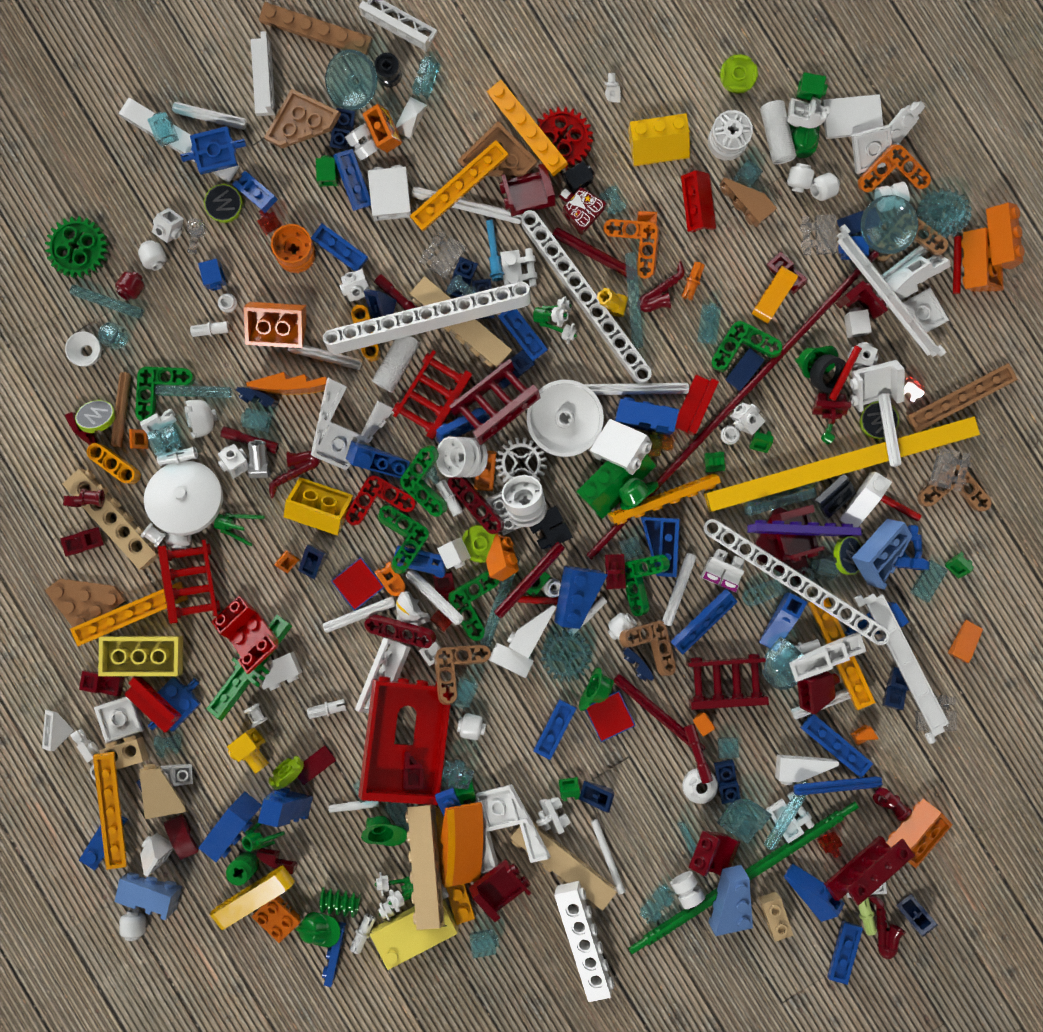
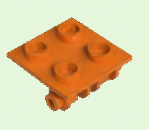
M280 896L261 906L252 915V918L278 943L298 926L302 920L300 914L292 909L290 912L291 906L288 909L285 908L288 904L287 902L282 905L284 900Z

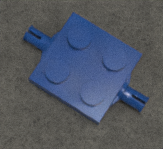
M226 126L190 135L192 143L191 152L180 154L182 162L195 160L200 175L238 166L236 149L247 147L245 138L233 141L229 128Z
M172 677L158 691L182 715L170 729L171 732H174L201 705L192 692L200 684L196 678H193L188 685H184L176 677ZM151 721L148 727H151L150 729L154 731L157 725Z

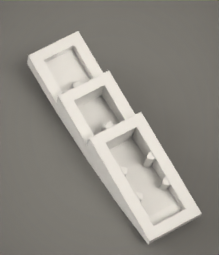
M856 632L821 646L793 660L789 665L795 682L831 670L833 666L849 661L850 657L866 652V648L861 634Z

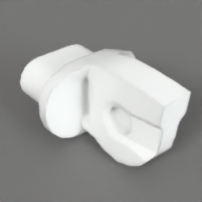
M608 73V82H605V85H607L605 90L606 99L610 102L620 103L621 91L619 82H616L615 73Z

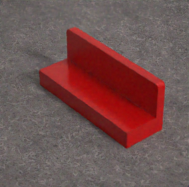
M695 170L682 175L681 183L687 231L693 233L702 229H716L709 173Z
M699 375L694 376L689 392L678 413L675 428L693 436L697 433L719 383L718 380L713 378L708 380Z
M133 677L128 683L131 687L126 691L125 696L164 733L168 732L182 716L142 677Z

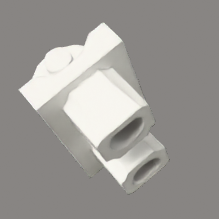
M559 797L540 800L539 803L542 811L538 812L540 819L536 821L537 826L543 825L546 831L552 829L553 833L558 832V834L565 832L563 828L570 824V820L566 814L563 813L557 816L555 812L562 807Z

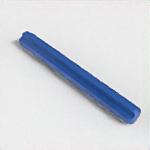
M877 776L795 784L794 794L800 796L879 788L883 784L882 778Z

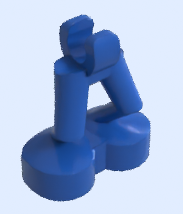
M907 526L912 535L910 541H913L914 557L910 558L904 551L902 557L897 558L893 567L929 570L930 562L921 558L923 552L922 536L918 535V526Z

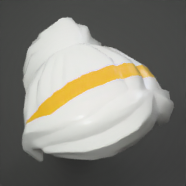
M409 591L400 593L396 602L398 613L396 620L420 626L431 622V617L429 613H424L417 605L419 600L414 599Z

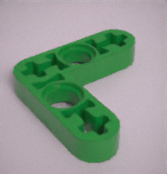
M737 321L731 326L713 356L712 367L716 372L726 371L743 343L771 358L778 357L781 354L782 343L746 322ZM743 327L744 333L740 332L736 340L734 338L737 333L736 328ZM760 335L762 341L759 344H754L751 341L752 336ZM765 340H768L767 344L770 346H774V344H776L778 351L774 350L773 352H770V347L767 345H765V348H762V346L765 344ZM726 343H734L735 349L733 351L725 350ZM721 352H723L726 355L723 360L725 365H720L719 367H717L716 360L720 361L722 359L723 354Z
M142 367L137 374L135 408L137 419L143 421L155 414L157 385L187 387L194 383V373L186 368ZM147 371L151 374V377H148V379L143 377L144 374H147ZM168 371L171 374V379L164 382L162 374ZM185 373L190 376L189 379H186V382L176 378V375L184 376ZM144 383V384L147 385V383H148V384L151 385V387H149V386H142V384ZM148 389L151 392V397L148 400H144L142 392ZM142 402L150 404V406L146 405V411L150 413L146 415V418L141 415L142 412H145V406L141 405Z
M429 445L422 448L401 477L400 484L426 511L434 517H439L447 511V504L444 499L423 481L439 457L438 450L434 446ZM428 452H429V453H430V455H429L430 458L425 461L424 459L428 456ZM416 464H420L422 466V473H419L417 471ZM414 476L415 478L412 479L411 485H410V484H409V481H410L409 478H411V477ZM421 490L427 493V499L421 496Z
M383 506L378 513L379 522L406 538L391 563L392 570L395 573L402 574L408 570L426 543L429 531L425 526L395 508ZM389 513L390 516H388L387 518H385V517H384V514ZM404 521L408 524V528L402 529L398 523ZM421 532L423 535L417 542L414 541L417 534ZM408 545L413 546L415 552L408 553L405 547ZM402 558H406L403 565L398 567L397 564Z
M656 555L625 562L626 594L630 610L637 617L647 614L650 609L643 576L667 571L670 562L665 555ZM643 562L648 566L647 572L643 570ZM661 562V566L655 567L654 563ZM633 584H635L638 588L637 593H635L633 590Z
M488 570L456 588L448 596L449 603L461 615L465 610L471 612L470 619L467 621L463 620L460 624L466 635L474 641H479L484 637L485 629L470 602L495 588L500 581L493 578L492 584L486 582L482 585L479 580L481 582L488 580ZM472 584H477L479 587L476 594H471L469 591ZM455 595L462 596L460 602L462 605L467 604V606L460 607L459 603L454 602L453 600L456 599ZM472 623L475 628L479 629V630L477 631V633H478L477 636L474 635V634H471V633H473L474 631H473L472 627H471L469 624Z

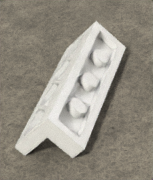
M362 0L359 5L361 16L426 52L437 34L435 28L384 0H368L367 2ZM376 2L380 4L382 10L373 7L372 3ZM387 13H396L398 19L391 17ZM404 22H412L414 29L404 24ZM426 30L431 34L429 37H427L426 35L420 33V31Z
M261 31V38L251 39L256 116L276 115L271 40L267 32Z
M383 638L356 705V711L369 713L373 679L385 676L390 677V681H398L410 651V646L393 639Z

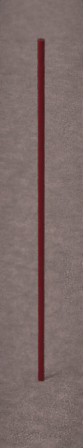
M873 250L867 258L872 263L879 256V253ZM858 268L851 273L784 344L781 354L768 361L655 481L658 482V488L645 499L653 496L862 274ZM627 522L619 525L616 523L586 556L592 560Z

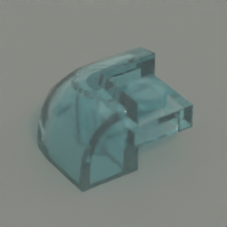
M780 637L764 657L766 662L764 670H762L763 676L773 688L787 690L797 685V682H795L789 663L803 656V654L790 642Z
M738 799L728 805L717 820V823L748 844L756 832L764 827L772 814L750 799Z

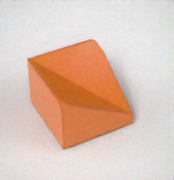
M638 211L637 221L657 224V212ZM652 225L646 229V233L651 234L655 232V229H652Z
M702 710L693 719L694 724L703 737L715 729L707 714Z
M863 725L850 734L857 746H860L867 740L879 739L872 727L868 725Z

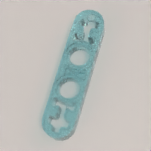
M813 484L803 485L745 502L743 504L745 515H755L817 496L816 487Z
M801 567L796 569L801 574L804 570L806 573L810 572L808 578L812 581L814 580V572L810 568ZM792 577V585L796 586V580ZM773 578L746 589L742 594V600L747 606H755L793 590L782 587L781 582ZM766 585L774 587L772 595L764 594L763 588ZM760 588V593L764 597L763 599H760V596H757L754 598V602H750V600H745V598L748 597L747 593L751 592V594L754 595L758 593L756 589Z

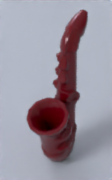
M679 261L676 274L638 299L637 307L640 311L652 312L660 308L671 309L670 296L667 291L668 288H672L674 284H677L684 277V267L681 261Z
M309 450L300 453H290L287 451V467L294 466L295 468L288 470L287 473H283L270 482V497L274 498L278 486L309 470L315 469L319 466L321 460L313 457Z
M870 895V901L876 904L878 952L883 958L892 959L897 954L900 939L905 935L906 931L894 924H890V930L887 931V922H885L886 910L884 909L883 900Z

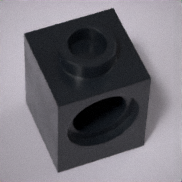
M583 161L564 173V181L571 192L575 194L579 188L584 189L593 183L594 171L590 165L587 166Z

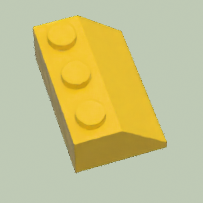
M687 113L631 121L629 123L628 135L633 167L690 158V131Z
M299 477L285 501L283 517L338 536L345 523L346 513L350 508L354 495Z

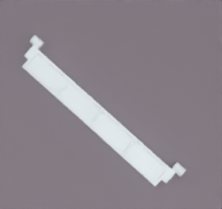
M845 224L839 228L841 233L837 235L839 238L838 244L926 355L931 354L934 357L938 354L940 357L946 353L945 349L941 345L937 346L872 265L849 236L851 232Z
M873 593L865 598L862 595L856 596L854 599L858 606L861 607L866 604L873 620L889 632L890 639L886 645L930 729V732L925 733V737L929 744L935 743V736L944 732L943 727L949 724L884 595L881 594L876 597ZM879 630L882 637H884V631Z

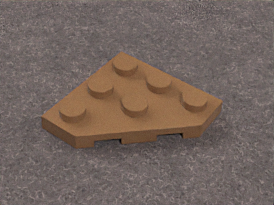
M291 88L264 139L283 149L332 131L341 114L338 110Z
M499 121L457 160L458 164L464 168L497 140L509 154V157L487 176L501 177V175L505 174L506 177H520L527 175L538 164V161Z
M59 579L45 590L72 628L115 610L127 601L117 586L93 582Z

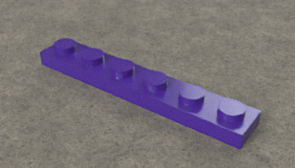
M755 520V524L747 525V533L854 537L861 535V528L853 527V524H841V527H836V523H825L824 526H819L818 522H809L807 525H802V522L796 521L790 522L789 525L784 524V521H772V524H767V520Z

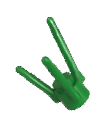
M227 512L225 515L218 514L214 522V528L219 529L220 533L227 534L248 546H252V543L230 532L232 528L241 531L245 530L244 527L235 525L232 518H265L264 515L231 514Z
M257 822L251 829L245 831L246 836L242 839V845L246 851L252 852L256 849L274 845L275 841H267L284 835L285 832L282 831L263 838L260 833L254 832L262 825Z

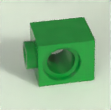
M804 72L799 80L796 98L811 101L812 97L821 99L827 92L826 76Z
M324 155L321 158H316V181L319 187L338 186V167L332 156Z
M544 572L539 577L540 584L536 587L531 586L526 592L530 595L534 592L537 595L551 576Z

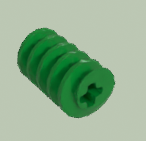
M252 852L240 853L227 867V880L235 886L245 884L258 870V857Z
M323 887L319 901L320 911L324 913L328 908V914H332L335 909L336 915L339 916L343 910L345 917L351 912V917L355 918L359 911L362 893H360L358 898H356L355 892L348 897V891L345 890L343 896H341L340 889L333 894L332 888L329 889L328 893H325V887Z

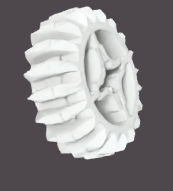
M515 438L516 444L514 445L509 440V448L506 445H502L505 452L498 451L502 459L496 458L495 461L501 463V465L496 466V469H502L498 476H506L502 480L504 483L508 479L514 478L513 476L519 471L526 472L529 476H533L540 482V478L537 475L544 476L545 473L540 471V469L547 468V465L541 464V462L547 461L546 457L540 458L545 453L544 450L537 452L539 446L536 445L533 448V440L529 442V445L526 444V438H523V443H519V438ZM518 448L530 450L524 456H518L513 452V450ZM508 455L514 461V466L509 472H507L505 467ZM533 455L537 459V469L535 472L528 465V461ZM514 457L521 460L526 459V468H517L518 462Z

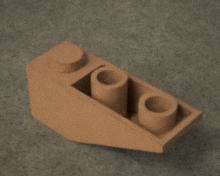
M725 177L719 185L722 193L731 198L734 207L738 211L741 210L746 221L756 228L777 209L765 193Z

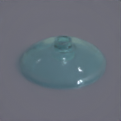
M347 49L337 53L331 59L325 74L326 89L331 100L337 106L346 110H359L372 100L377 88V73L373 62L367 55L357 50Z
M896 195L881 196L872 201L864 210L860 224L861 233L867 245L876 252L882 254L901 252L910 246L918 231L916 211L902 197ZM882 224L886 225V230H883Z

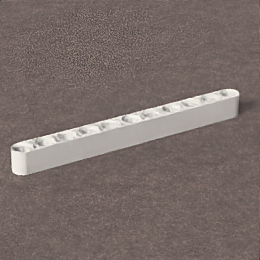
M532 210L524 212L522 215L523 230L637 384L646 383L652 375L650 367L609 311L599 303L593 289L538 214ZM532 218L535 220V223L528 225L525 223V220ZM543 233L546 235V238L538 240L536 235ZM551 248H554L557 250L558 253L554 256H551L547 253V251ZM560 264H566L568 265L569 269L566 271H562L559 269L558 266ZM571 279H577L580 282V284L578 286H572L569 281ZM588 294L591 300L585 302L581 299V296ZM599 309L602 312V316L595 317L592 311ZM609 324L613 327V331L607 333L604 331L603 326ZM622 340L625 346L618 348L615 346V341ZM633 355L636 362L633 364L628 363L626 356ZM639 370L645 371L647 378L640 379L637 372Z
M517 282L330 329L324 333L323 341L331 354H340L528 306L531 302L530 287L526 282Z
M709 519L705 522V533L718 543L875 644L884 645L889 641V632L873 619L720 521ZM711 522L718 525V530L715 533H710L707 530V525ZM725 534H733L735 537L734 541L726 543L723 540ZM749 544L751 551L748 554L741 553V545ZM764 554L767 556V562L762 565L758 564L756 561L757 557ZM775 566H783L784 572L781 575L774 574L773 569ZM793 576H798L801 579L800 583L796 586L790 584V579ZM809 587L817 588L815 596L807 595ZM828 597L834 600L831 607H825L823 604L824 600ZM845 608L851 611L850 616L847 618H843L840 615L841 611ZM860 620H867L865 628H858L857 624ZM878 630L884 631L882 639H875L874 637Z

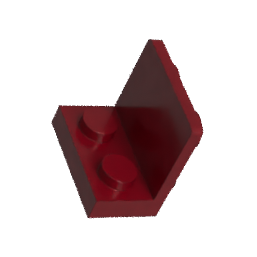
M864 281L853 287L835 303L841 309L845 305L848 308L858 301L865 310L868 309L873 319L888 311L885 301L877 297L873 292L872 286Z

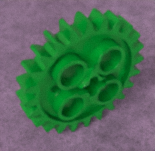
M71 216L70 222L64 218V224L61 225L57 222L58 229L51 228L54 234L47 235L51 239L50 242H45L50 247L45 250L46 253L50 254L47 260L52 262L51 266L57 268V272L63 273L66 277L71 275L73 279H76L78 275L81 279H84V274L92 277L91 271L93 270L98 273L96 267L100 266L103 268L104 266L101 261L108 260L104 257V254L109 253L104 248L109 246V243L104 241L107 236L102 234L104 230L98 227V224L95 222L91 223V220L88 218L84 220L81 216H78L76 220ZM75 232V236L69 239L70 234ZM92 239V244L87 246L88 240ZM68 250L66 256L62 257L63 251ZM85 256V261L80 264V259Z

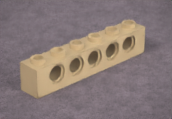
M78 469L62 485L72 496H79L81 489H86L88 485H90L91 491L104 490L105 502L101 509L95 504H87L82 507L139 570L146 569L159 557L154 543L145 537H140L144 529L135 525L133 522L134 518L120 508L122 505L117 499L111 498L107 494L109 492L103 484H98L95 480L96 476L90 470ZM113 513L117 516V520L114 523L111 521ZM126 527H128L130 531L127 537H125L123 534V531ZM139 541L142 543L141 551L136 549V544Z

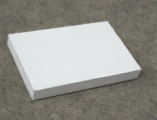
M880 94L825 99L822 101L823 107L829 106L830 113L824 121L826 139L851 137L853 134L883 126Z

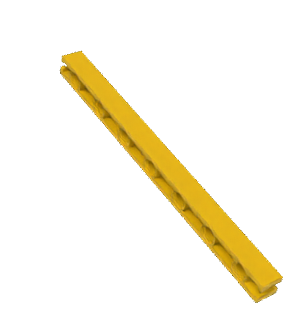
M974 416L897 438L900 456H908L978 436L980 432ZM886 442L705 493L704 498L708 511H716L887 462L889 459Z

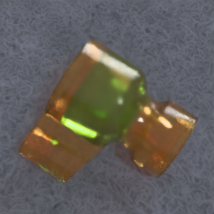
M647 435L652 442L648 457L660 456L662 449L664 451L673 450L672 436L660 438L659 435Z

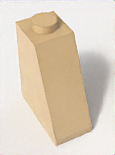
M155 764L144 765L140 769L139 774L145 819L186 812L185 803L161 766H156Z

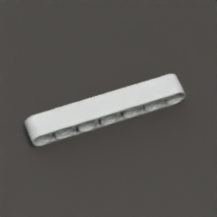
M128 98L118 113L123 119L180 154L191 152L192 143L189 133L133 99ZM240 166L212 173L230 183Z

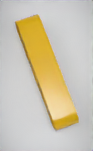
M282 865L216 906L209 915L218 927L224 930L287 891L295 883V880Z

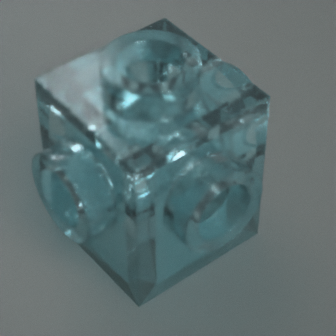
M455 759L454 762L446 760L442 772V780L446 782V786L449 788L468 790L475 771L465 766L466 763L458 759Z

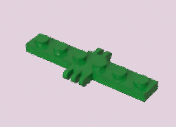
M277 614L268 625L279 640L278 645L292 628L290 623ZM272 653L250 674H247L238 662V659L233 657L232 661L235 663V671L206 709L214 717L222 721L248 685L252 683L259 687L261 684L257 681V678L264 681L265 677L261 673H270V670L264 664Z

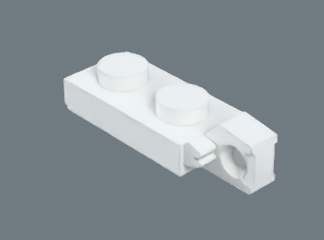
M922 101L913 102L911 106L907 105L905 108H902L889 123L893 145H899L917 123V120L920 118L918 115L925 108Z

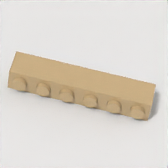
M425 276L410 292V296L413 298L411 302L417 307L451 299ZM476 319L443 327L448 333L452 331L456 335L454 338L462 345L466 343L473 355L476 357L480 355L485 359L484 364L490 369H497L512 354V349Z
M435 805L407 807L408 811L405 813L406 822L409 823L407 841L410 843L411 850L409 851L408 859L409 863H412L410 882L413 884L414 889L411 899L412 903L415 904L413 922L417 930L441 928L445 925Z
M533 822L551 856L547 860L540 861L543 863L542 867L550 873L553 871L557 874L558 880L563 884L579 881L581 888L585 889L587 902L593 908H600L603 911L617 893L616 887ZM518 824L511 832V842L520 849L522 847L527 851L521 827Z

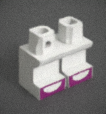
M717 549L713 557H709L700 578L729 591L737 592L739 581L744 573L742 568L745 560L734 556L731 564L725 563L728 552Z

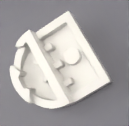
M812 97L810 103L791 98L787 122L795 127L815 128L827 119L830 108L829 106L823 107L821 100Z

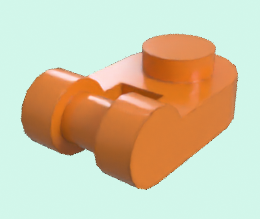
M389 561L384 568L376 570L375 574L390 595L399 596L401 592H405L406 583L400 574L392 570V562ZM391 572L393 577L387 580L385 576Z

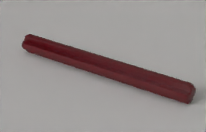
M618 674L613 681L618 687L691 748L685 730L681 725L622 675ZM700 742L702 751L704 752L706 747Z

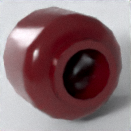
M135 271L132 273H122L115 283L116 293L128 301L130 299H137L145 288V284L142 281L143 277Z

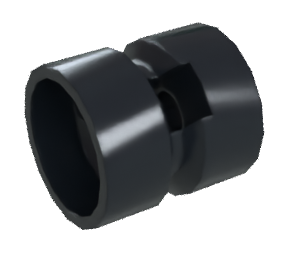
M391 53L380 54L374 62L378 80L385 87H394L399 84L402 77L398 59Z

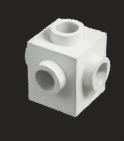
M167 208L156 214L153 220L152 233L166 243L173 239H178L182 233L181 227L184 218L170 208Z
M362 269L348 272L341 277L342 285H340L343 296H348L350 302L365 297L363 291L365 289L370 290Z
M867 342L857 344L856 346L861 347L862 350L853 368L857 370L876 365L878 349L873 348V345ZM852 347V348L850 349L849 354H848V358H849V356H850V354H851V352H852V350H853L854 347Z
M742 403L730 415L734 420L733 425L738 430L751 435L765 422L759 414L760 410L754 404Z
M235 444L223 448L218 453L220 459L218 462L219 466L224 472L228 471L233 479L248 470L247 455L242 448L238 449Z

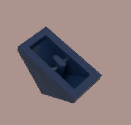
M367 289L363 291L371 319L394 313L396 299L380 291Z
M308 544L298 571L315 580L329 553Z
M584 781L579 800L609 813L614 798V791L612 788Z
M912 894L896 905L913 929L922 937L938 926Z

